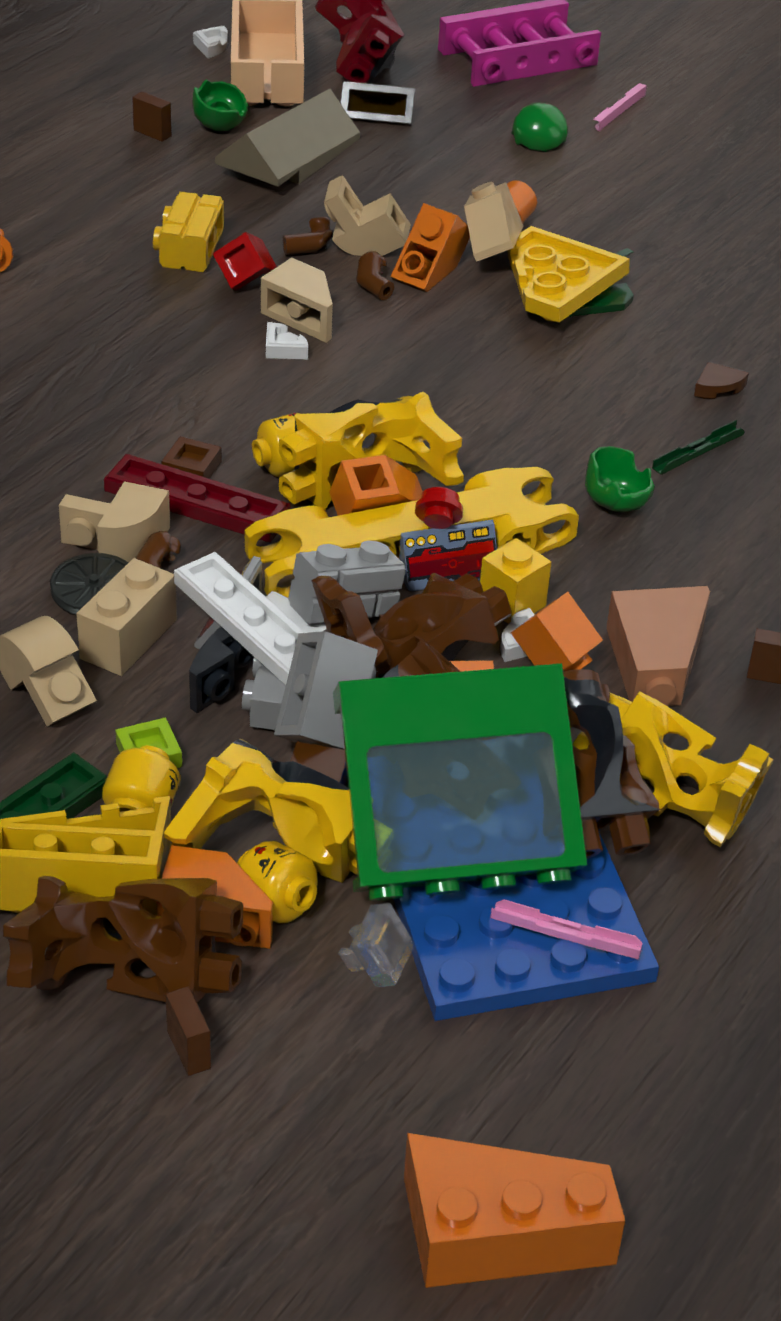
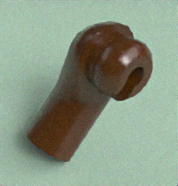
M327 216L311 218L309 221L311 232L283 235L285 255L319 251L333 237V230H330V219Z
M376 251L366 252L358 261L356 281L358 285L379 299L387 300L393 294L394 284L381 276L384 273L381 271V267H387L386 259Z
M158 531L150 535L135 558L162 569L160 565L162 560L171 562L175 560L173 552L180 554V541L177 537L170 536L167 531Z

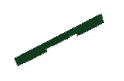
M737 420L711 431V434L698 439L683 448L678 447L654 459L652 469L663 475L718 446L744 435L745 431L742 428H736Z

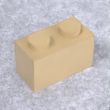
M133 558L77 612L80 659L122 676L177 620L174 574Z

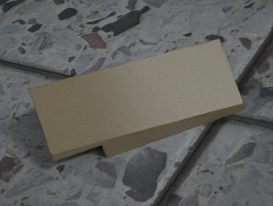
M328 89L248 132L215 156V164L275 186H280L286 180L300 184L360 139V131L332 90Z

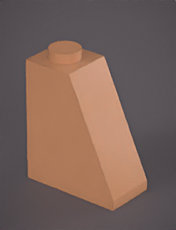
M708 586L612 591L606 629L629 701L633 702L640 691L666 706L681 705L704 628L710 596Z

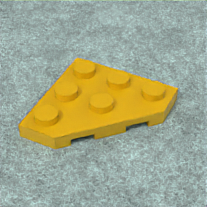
M533 226L522 231L514 248L508 250V258L525 311L542 316L543 319L560 323L629 273L630 258Z

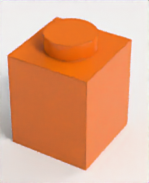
M569 592L557 598L511 632L534 666L562 663L564 672L579 670L592 661L588 652L603 641Z

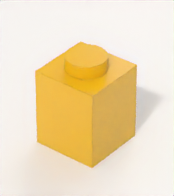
M515 538L482 558L480 583L483 591L493 586L505 591L512 616L527 608L536 613L544 608L547 603L552 561ZM511 617L505 619L504 621L509 624L511 622Z

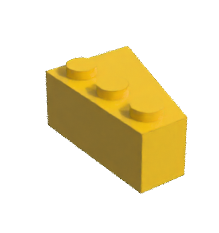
M170 796L153 798V807L120 812L118 803L100 805V815L71 819L66 818L65 810L0 819V910L20 913L34 903L37 896L38 878L41 876H52L65 882L68 891L95 897L114 896L116 886L122 882L161 879L171 848V841L163 835V832L171 823ZM146 898L142 903L146 911L157 916V901Z

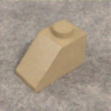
M488 182L474 188L464 208L473 255L477 262L514 248L523 228V223L506 182L497 186L493 182Z
M291 257L261 277V314L326 343L332 339L333 303L324 271Z

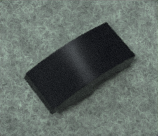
M221 626L200 648L189 670L190 709L195 713H199L214 702L224 699L230 692L235 690L234 671L248 665L254 659V656Z

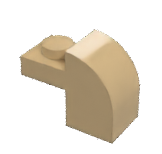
M343 175L329 181L324 206L328 216L336 222L332 240L339 248L351 255L362 256L366 252L376 251L383 256L405 245L411 224L391 193L363 206Z
M124 481L111 503L66 494L59 504L61 543L98 550V553L111 554L130 562L137 556L151 534L158 531L168 532L170 529L169 490Z
M41 616L0 635V671L10 690L25 685L48 727L92 705L97 700L73 657V654L79 650L69 633L55 619L49 616Z

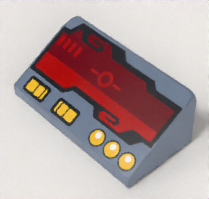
M493 520L452 525L445 529L431 528L401 533L399 559L404 563L406 569L403 580L406 588L409 591L424 590L430 575L433 573L451 581L465 574H470L480 581L482 558L497 550Z

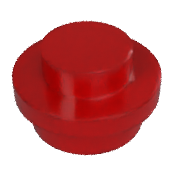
M431 487L424 490L421 498L416 502L415 514L427 526L435 529H445L462 519L463 505L459 502L460 497L454 490L445 487Z

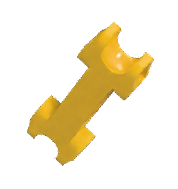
M540 467L501 468L475 475L467 482L464 491L456 492L460 497L459 502L463 505V517L459 522L452 525L493 520L497 549L517 538L538 553L543 554L549 550L564 546L576 537L579 515L573 507L567 504L545 505L552 498L551 490L554 479L549 471ZM533 481L540 482L539 487L534 492L523 495L522 489L524 486ZM418 500L329 517L327 512L319 506H304L282 511L251 524L245 529V552L250 560L253 556L261 558L262 563L273 562L264 570V591L266 595L271 591H275L288 598L290 586L280 588L277 587V584L283 577L293 574L296 553L317 551L318 546L323 544H332L346 549L358 548L364 541H378L387 545L390 551L399 558L401 533L431 529V527L427 526L415 514V505ZM559 520H565L564 525L557 532L550 534L543 532L544 526ZM277 533L281 536L280 541L261 547L256 546L258 540L265 534Z

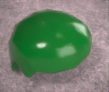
M206 79L199 88L194 87L192 97L194 115L206 128L215 132H225L238 126L246 117L248 103L245 95L235 85L224 81L210 82Z
M535 102L524 106L516 115L511 134L514 135L517 145L522 144L531 150L545 152L558 147L566 141L568 126L566 118L557 107L546 102Z
M607 446L598 447L590 454L585 474L586 492L597 504L612 511L627 512L640 509L653 496L655 486L651 478V469L646 468L643 472L639 471L635 466V455L632 451Z

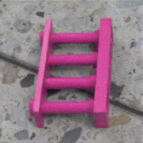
M544 0L440 17L438 50L444 56L466 52L472 58L471 84L474 87L597 65L601 32L593 30L575 34L567 26L569 3L566 0Z

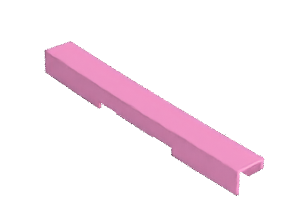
M637 84L625 93L626 96L621 98L611 108L607 107L593 119L599 122L595 125L596 130H602L626 109L644 97L646 85Z
M505 899L496 902L495 908L491 909L490 918L596 949L639 959L642 942L635 935L597 925L595 928L540 913L539 909Z

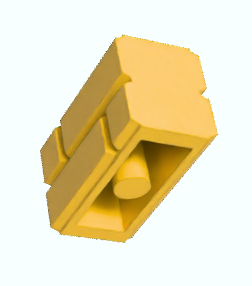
M180 192L172 206H165L162 220L163 226H156L153 235V249L159 251V263H161L162 267L180 269L184 266L186 270L204 272L207 269L213 255L212 253H214L224 229V200H222L221 196L203 194L201 198L196 193Z

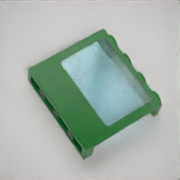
M562 663L338 682L333 691L335 714H341L358 873V877L352 881L353 892L368 891L370 901H380L404 897L403 888L425 886L426 895H443L460 892V882L481 881L482 890H495L515 887V877L537 875L538 885L557 884L572 881L571 872L587 866Z

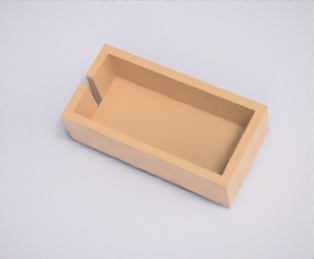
M232 0L231 84L235 85L245 95L248 106L264 103V99L271 100V103H276L280 106L304 103L302 0Z

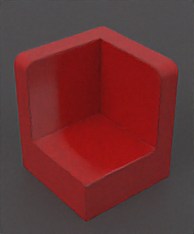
M247 232L212 253L231 289L236 291L262 274H267L277 267L263 240Z

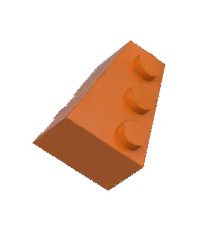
M407 1133L404 1182L425 1288L617 1264L625 1217L610 1165Z

